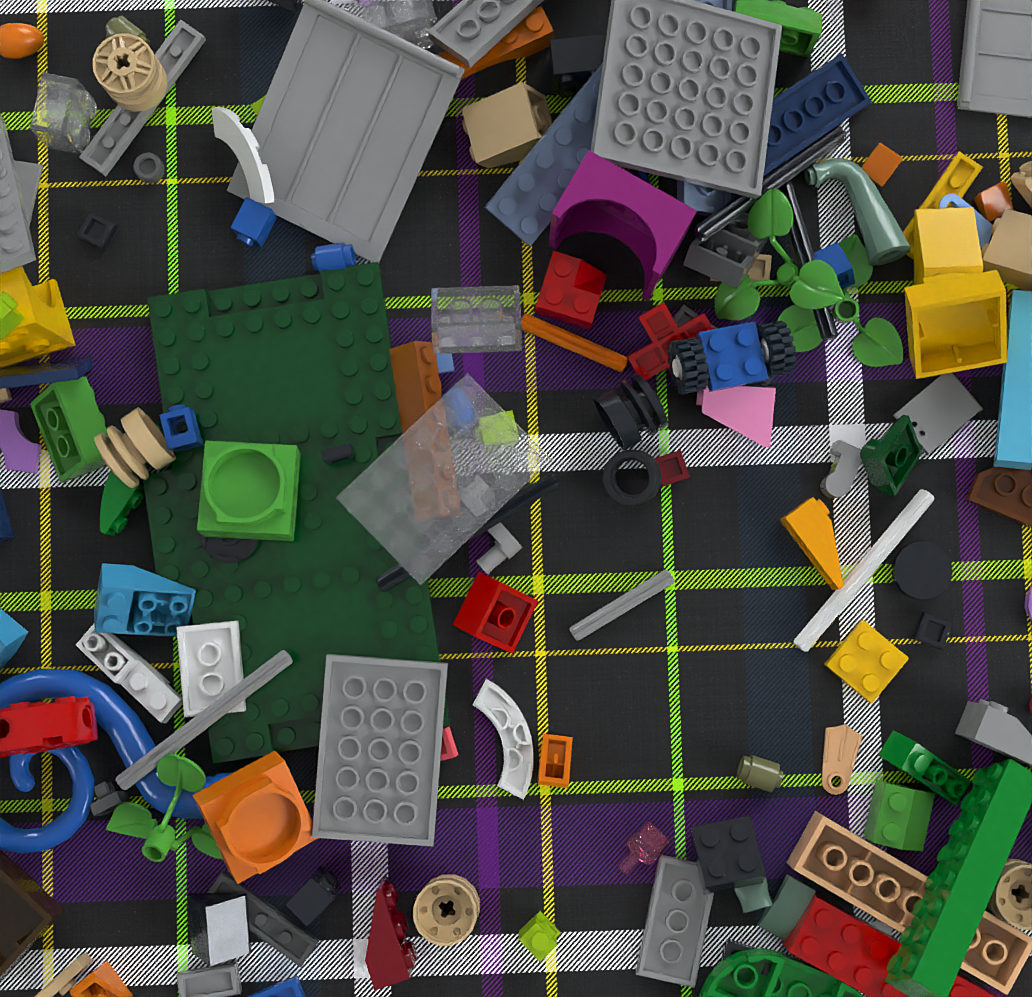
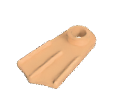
M846 724L825 729L822 786L827 792L834 795L841 794L847 789L863 737ZM834 776H839L841 783L836 787L832 786L831 779Z

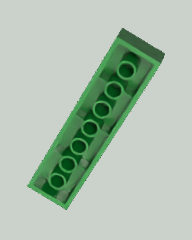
M1011 758L985 768H980L975 773L972 779L974 786L961 803L962 812L960 817L953 822L949 829L950 839L947 845L942 847L938 853L937 861L939 863L935 871L928 876L925 882V888L927 889L924 896L918 900L913 908L912 914L914 918L910 926L906 927L900 936V943L902 944L898 953L890 959L887 965L888 975L885 981L909 997H948L1032 803V772Z

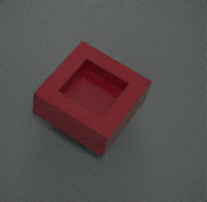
M681 450L654 458L659 464L662 473L661 487L690 478Z

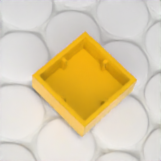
M997 270L972 275L965 273L936 275L922 278L923 284L904 287L909 358L916 379L1007 363L1006 289Z

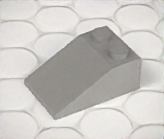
M980 699L979 703L968 701L955 734L1032 767V735L1016 717L1007 714L1008 708L996 702H988Z

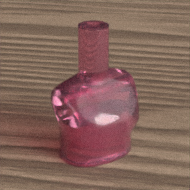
M647 820L645 825L626 841V845L631 853L618 867L627 875L639 861L650 866L658 858L665 846L670 843V840Z

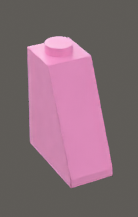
M743 385L709 392V388L706 386V390L697 391L696 405H702L701 411L703 414L763 447H770L776 393L774 386Z

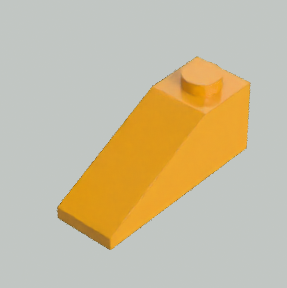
M812 497L798 505L782 517L780 521L832 590H839L844 584L832 521L828 517L829 510L820 499L816 501Z

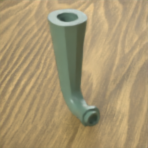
M833 158L822 163H813L804 170L805 182L813 188L819 187L828 179L839 180L845 185L863 237L869 265L877 266L896 261L910 251L909 243L868 174L858 164L844 158Z

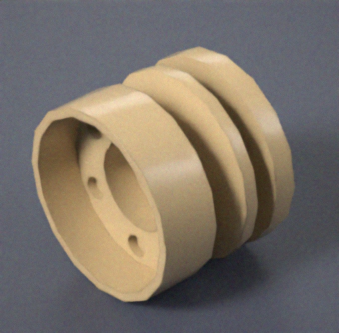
M129 33L115 34L105 39L97 47L93 57V72L100 85L121 108L132 112L146 111L161 101L168 87L167 74L150 46L143 39Z
M138 407L121 418L125 431L124 434L111 425L107 428L109 437L102 432L94 437L95 444L108 468L130 488L139 485L138 476L144 480L149 478L150 474L145 464L146 462L156 470H161L176 458L174 452L168 450L165 437L150 417Z
M1008 858L987 908L996 917L1021 930H1032V864L1020 859ZM1012 888H1013V889H1018V888H1019V889H1020V893H1019V894H1014V895H1012V894H1011Z
M442 874L431 879L418 894L413 907V920L418 932L428 942L438 946H453L465 940L473 931L480 912V898L475 887L466 878L459 875ZM450 900L454 903L453 909L456 912L451 910L447 914L443 911L444 905L441 902L446 904Z

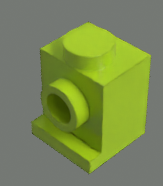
M540 910L519 930V940L541 962L557 946V937L561 932Z

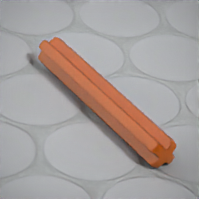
M524 314L520 321V329L618 372H623L628 362V358L624 355L532 315Z

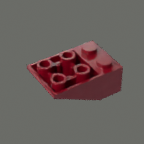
M387 876L382 878L377 889L365 957L374 991L410 979L412 969L415 967L414 960L417 959L413 941L408 942L405 930H408L406 917L403 912H398L396 901H399L396 886L394 883L389 884Z

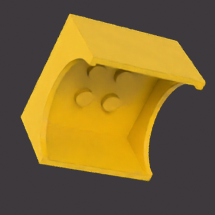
M23 266L0 274V294L3 291L9 294L18 303L16 309L25 317L3 340L0 339V369L76 346L55 279L32 286Z

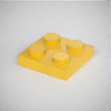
M860 620L824 665L866 701L873 703L909 658L867 622Z

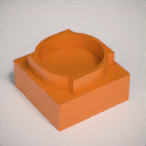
M276 751L265 755L192 795L228 871L237 884L257 873L259 875L286 860L295 851L318 839L312 837L313 821L285 760Z

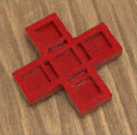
M662 302L638 316L652 342L631 353L627 358L635 372L647 380L666 368L670 369V364H668V358L670 357L667 353L670 350L668 346L672 341L696 337V334L699 332L713 330V327L704 312L677 326L666 304Z

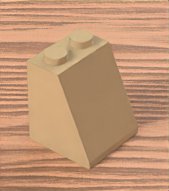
M524 82L462 108L464 116L462 125L470 138L471 146L469 150L471 157L477 164L488 169L523 160L553 124L545 95Z
M1005 208L1002 217H997L992 226L991 234L993 236L990 243H985L982 247L983 271L997 270L1001 280L1024 291H1032V216Z

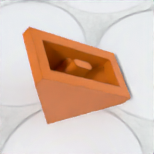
M543 733L537 777L539 785L568 788L573 737Z
M108 960L84 977L70 990V994L73 997H133Z

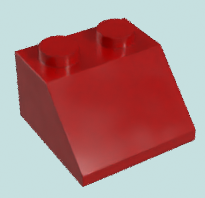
M478 572L453 625L474 637L513 654L538 601Z

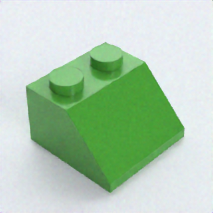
M876 778L863 837L872 843L901 850L923 852L935 793Z

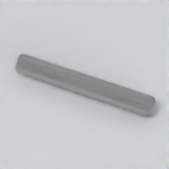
M663 570L570 627V632L574 639L577 641L581 640L674 583L673 576L668 570Z

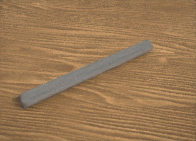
M285 650L280 651L116 777V782L123 790L130 788L155 769L165 754L177 752L292 664L291 656Z

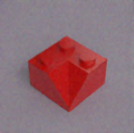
M553 251L537 300L535 313L590 330L607 274L582 259Z

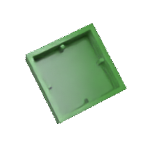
M205 441L197 531L203 537L294 541L301 458L297 445Z

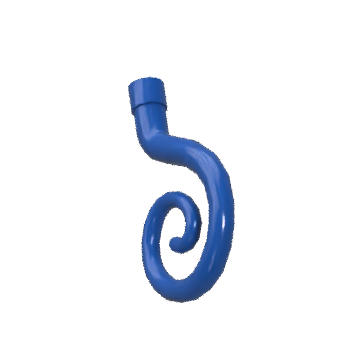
M37 669L15 675L0 683V709L10 708V704L33 702L41 699H58L75 696V698L89 697L90 702H94L96 722L111 738L126 769L156 747L138 714L109 685L81 671ZM77 746L44 751L58 756L69 770L73 785L72 798L68 808L57 819L42 828H16L0 817V850L22 854L50 850L71 838L87 820L91 810L89 805L94 802L95 779L88 760ZM37 753L12 755L9 760L10 777L19 791L29 792L35 785L34 777L29 770V762L31 757ZM156 767L136 782L135 785L145 801L156 810L166 814L176 791V786H169L161 782ZM217 773L215 776H205L206 782L201 790L232 773ZM182 789L171 817L203 819L192 796L197 792H189Z

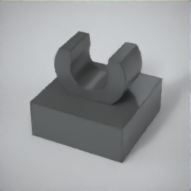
M103 782L94 787L99 800L89 806L94 816H105L113 812L120 803L131 802L127 791H115L112 782Z

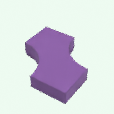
M0 410V448L5 457V469L37 474L42 445L31 442L25 437L19 426V414L17 412Z

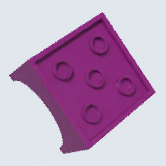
M588 150L552 212L549 246L556 250L567 238L585 232L602 233L618 239L634 252L642 265L645 285L641 298L648 302L682 244L697 210Z

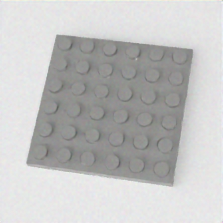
M611 0L591 152L618 166L746 197L758 198L761 196L782 25L694 0Z

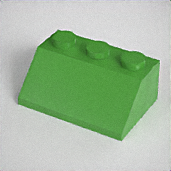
M736 0L733 6V12L782 25L779 51L808 58L822 32V14L808 7L796 8L788 6L780 0Z
M86 376L80 377L78 380L52 383L30 405L59 481L64 483L106 466L95 444L94 437L100 432L105 433L108 437L109 435L105 427V419L98 409L94 391L89 386Z

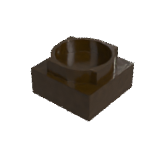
M0 850V980L8 974L65 911L2 850Z

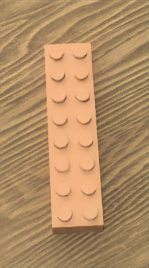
M817 811L814 812L786 862L795 871L901 933L906 927L910 926L914 918L912 914L913 908L918 900L923 898L927 889L925 888V882L928 876ZM985 910L960 968L1008 995L1032 951V938Z

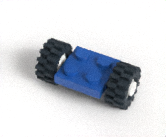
M783 321L757 325V327L755 322L703 331L696 334V337L672 341L668 346L670 350H668L667 354L670 357L668 358V364H670L669 373L672 374L671 380L672 383H675L674 388L681 395L706 390V386H708L709 392L763 382L772 376L791 373L792 369L795 368L793 361H796V356L794 355L796 347L792 343L794 338L790 336V328H787V324Z

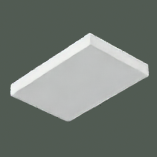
M238 621L176 627L184 717L197 716L244 680ZM243 700L228 713L246 711V701Z

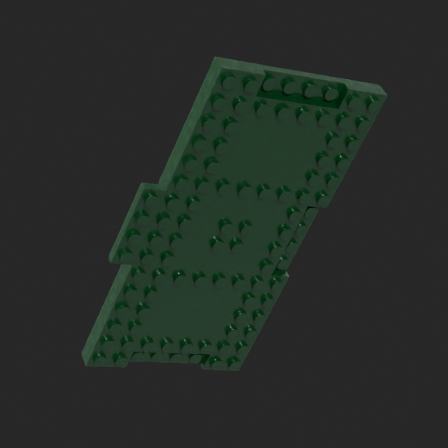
M378 262L347 266L346 269L321 270V274L213 291L199 289L147 298L163 413H168L167 409L176 405H185L186 408L193 409L200 436L204 443L203 446L174 452L176 458L171 462V470L149 473V478L143 479L156 575L195 589L196 593L191 611L193 625L229 621L239 622L244 679L282 650H285L293 660L292 664L245 699L246 711L226 713L208 727L213 764L264 756L273 751L283 752L319 746L327 654L441 662L427 568H423L385 592L380 590L375 581L376 577L424 549L420 522H416L389 352V349L393 347L381 270ZM186 423L180 425V433H185L188 428ZM205 441L297 445L301 458L294 541L259 540L257 549L251 556L239 563L227 564L216 561L206 553L200 543V535L197 531ZM350 443L354 448L355 458L332 465H327L323 462L320 452ZM446 696L443 727L450 726L451 724Z

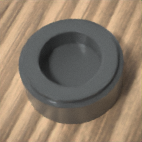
M149 152L143 153L134 161V172L141 181L151 184L158 182L163 177L165 171L164 164L157 155Z

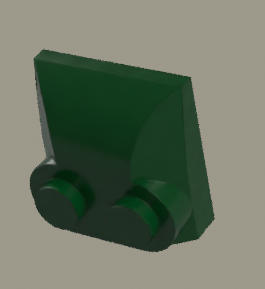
M903 414L886 430L879 440H869L868 443L863 445L860 452V458L871 484L884 494L894 497L923 453L909 416Z

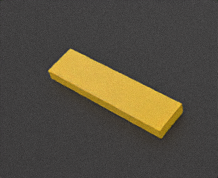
M959 151L919 209H939L940 200L947 194H956L962 199L983 167ZM950 203L947 204V208H953ZM913 217L903 231V234L911 247L906 255L914 260Z

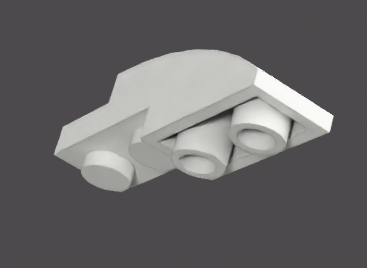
M93 624L76 644L112 681L121 684L161 723H166L183 704L182 697L169 685L170 682L112 633H97Z

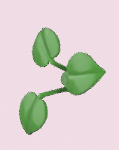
M775 188L768 190L752 206L748 215V228L751 234L758 239L769 237L771 244L785 260V264L779 267L776 280H756L751 283V279L747 274L737 289L722 282L715 298V312L718 319L742 321L751 317L756 312L760 302L759 292L755 289L757 286L780 287L784 285L791 289L790 298L795 305L810 310L829 307L845 298L837 275L828 263L822 260H813L803 265L800 269L799 266L793 264V259L789 258L776 241L775 236H784L790 231L793 224V210L784 193Z
M852 235L839 242V245L853 267L855 284L850 285V287L857 288L864 285L870 279L873 265H869L866 249L859 237ZM847 287L842 289L845 298L833 306L832 316L833 319L840 323L853 321L860 332L852 343L856 359L870 367L901 364L903 361V346L895 327L883 318H872L863 328L860 319L857 317L859 314V304L856 300L850 298ZM792 305L786 308L777 319V321L785 322L787 328H790V336L794 338L792 343L796 347L795 352L810 351L823 340L820 336L813 310Z
M174 753L165 754L157 765V774L161 782L169 786H176V791L162 823L158 825V821L152 819L150 811L145 807L132 802H123L115 808L111 820L106 827L108 831L146 839L142 847V853L147 859L154 862L163 861L170 849L176 851L177 847L190 836H192V841L198 850L211 857L223 860L206 823L203 824L202 828L194 826L177 840H175V830L168 825L182 789L189 792H198L206 782L205 774L197 764Z

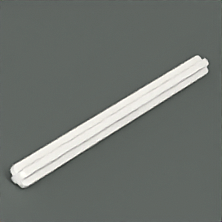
M923 489L919 490L843 581L844 586L831 595L794 639V643L799 649L804 652L809 651L934 501V496L930 492Z

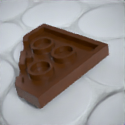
M991 467L975 474L965 501L1032 529V468L1031 470Z

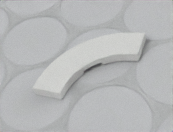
M224 107L212 108L215 137L226 142L237 156L247 180L250 199L261 203L274 202V192L267 164L261 163L257 152L260 146L249 128L242 126L239 122L240 117L233 111Z
M486 678L473 706L482 711L491 720L502 740L504 765L497 786L524 800L533 771V745L530 731L523 714L513 699L498 685Z

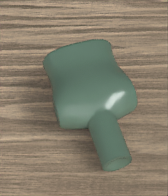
M766 877L762 884L735 889L743 914L773 905L769 896Z

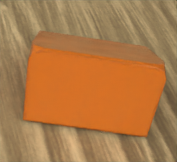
M879 143L861 168L868 174L872 182L882 188L903 158L882 143Z
M1005 181L982 191L973 199L982 216L989 222L997 217H1001L1005 208L1013 210Z

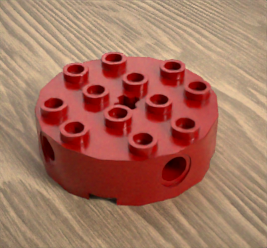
M63 697L47 704L45 702L31 704L30 702L10 704V708L0 709V758L22 753L25 755L67 748L98 740L94 702H90L89 697Z

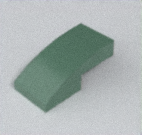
M787 874L775 898H771L773 905L766 907L757 925L785 941L802 917L816 890Z

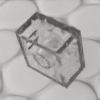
M43 72L30 130L50 149L82 154L85 146H88L90 142L89 126L91 119L96 115V102L78 79Z

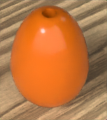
M7 23L0 26V55L5 58L19 59L37 52L44 44L42 32L32 25Z

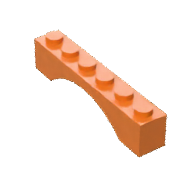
M539 6L530 12L471 68L447 51L437 56L464 68L465 72L461 78L462 80L492 65L516 58L528 57L550 47V40H553L554 30L542 6Z

